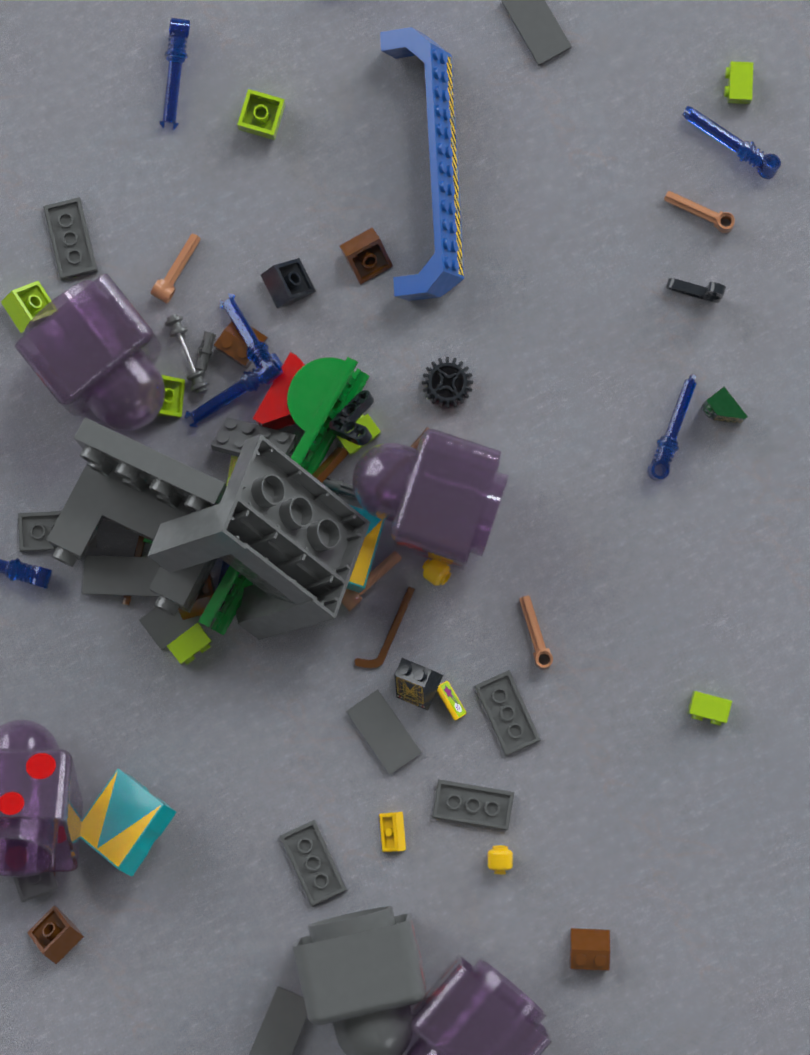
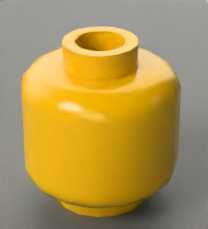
M437 557L426 560L422 566V569H424L423 577L435 586L444 585L451 577L450 566Z
M492 846V849L488 851V868L494 870V874L501 875L506 874V871L513 867V853L508 849V846Z

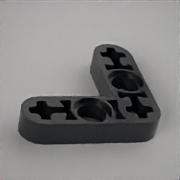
M668 278L666 288L706 301L719 303L724 296L726 286L716 282H709L707 287H703L679 279Z
M368 390L359 392L329 423L333 434L359 446L367 444L372 438L367 427L356 423L374 402V398Z

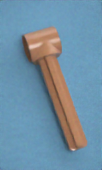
M668 191L665 195L664 201L714 223L713 227L717 228L721 233L732 231L735 218L731 213L722 211L717 213L671 191ZM728 219L731 225L725 227L720 221Z
M193 233L190 235L164 280H157L153 286L151 295L167 304L169 303L176 290L173 286L201 240L198 235Z
M393 551L369 573L365 589L362 592L358 593L346 589L341 603L348 611L357 606L362 601L361 595L402 559L400 554Z
M529 595L519 598L535 649L533 653L535 664L539 669L545 670L551 666L553 656L550 649H546ZM541 655H546L549 658L547 665L539 663L538 658Z

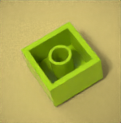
M248 89L238 120V129L275 140L286 105L285 99Z

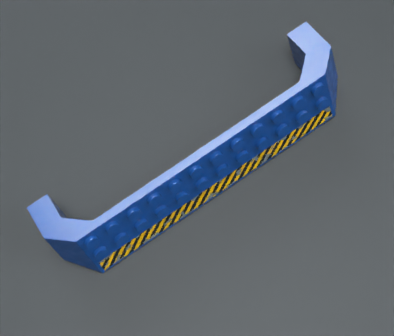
M413 27L380 32L381 51L391 57L399 59L417 56L425 65L435 253L419 274L393 277L394 296L407 301L440 298L464 280L452 55L425 34Z

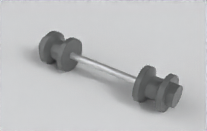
M177 314L167 317L168 321L165 322V326H170L172 332L169 336L171 338L178 336L193 372L186 377L194 385L191 390L192 392L196 391L197 394L205 392L210 384L204 381L202 377L205 374L204 370L198 372L195 370L181 335L188 331L187 327H182L181 325L183 317Z

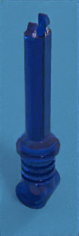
M171 17L169 25V37L171 38L168 40L171 43H168L170 48L165 52L169 67L163 121H159L162 128H164L165 123H173V130L179 125V123H176L181 70L182 64L188 58L185 50L187 48V45H185L187 40L185 39H188L190 20Z
M686 107L685 110L690 114L684 111L682 114L684 118L735 151L737 157L740 158L739 161H749L748 164H753L752 167L757 166L756 169L759 175L764 179H771L776 175L781 166V160L777 155L771 153L764 155V151L760 152V148L756 149L757 146H755L753 141L741 140L696 109H693V107Z
M228 293L230 298L225 301L220 300V308L225 309L248 348L246 356L249 360L253 361L257 368L256 373L266 385H269L283 373V370L269 353V346L259 341L234 300L236 296Z
M277 354L267 355L261 360L260 367L257 365V369L252 368V372L250 370L243 371V375L238 382L192 412L186 411L185 419L191 416L195 421L189 426L197 428L199 422L245 392H257L260 383L263 385V381L268 382V378L274 380L283 365Z
M694 374L684 381L665 435L660 437V440L657 439L656 441L658 449L655 452L657 454H654L655 458L652 459L647 469L648 476L652 480L665 479L670 473L671 464L669 463H672L670 458H673V454L679 450L677 436L697 384L694 382L696 379ZM657 465L662 468L660 476L655 473Z
M19 558L10 561L0 559V573L5 574L10 581L19 580L38 587L48 588L53 570L36 565H28V563L21 562Z

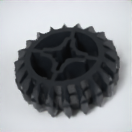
M446 357V363H443L442 359L438 358L439 365L434 361L431 362L433 369L430 367L426 368L430 374H423V377L428 379L422 381V385H428V387L423 389V392H430L426 396L427 399L434 397L432 400L433 405L437 400L440 401V408L443 403H446V409H449L450 403H453L455 408L457 407V400L460 404L464 403L461 398L462 396L466 399L469 398V395L465 393L466 391L472 392V388L467 386L473 384L472 380H467L472 377V373L465 374L469 367L466 366L462 369V361L456 365V358H453L452 363H449V357ZM451 368L458 372L452 375H447L441 369ZM437 373L441 382L433 389L431 381L434 374ZM462 376L464 385L459 393L454 383ZM443 379L448 381L453 379L451 382L452 388L448 385L443 386ZM449 391L454 397L445 398L438 395V393Z

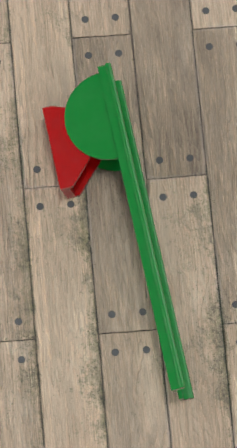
M290 352L252 419L260 426L276 430L294 424L303 429L305 433L291 459L312 475L319 468L336 437L329 427L330 421L363 390L370 376L358 368L354 371L358 362L349 357L346 360L333 357L319 358L305 365L297 355ZM310 450V453H309L308 457H307L306 460H305L304 458H305V456L307 455L308 451ZM229 566L198 621L210 627L212 621L216 618L211 629L223 636L234 619L237 608L241 605L244 588L253 585L243 575L238 577L239 572ZM233 584H235L233 590L231 591V593H230V595H229L228 593H229L230 589L232 588ZM226 601L225 604H224V606L222 607L221 611H219V609H220L221 605L223 604V602Z

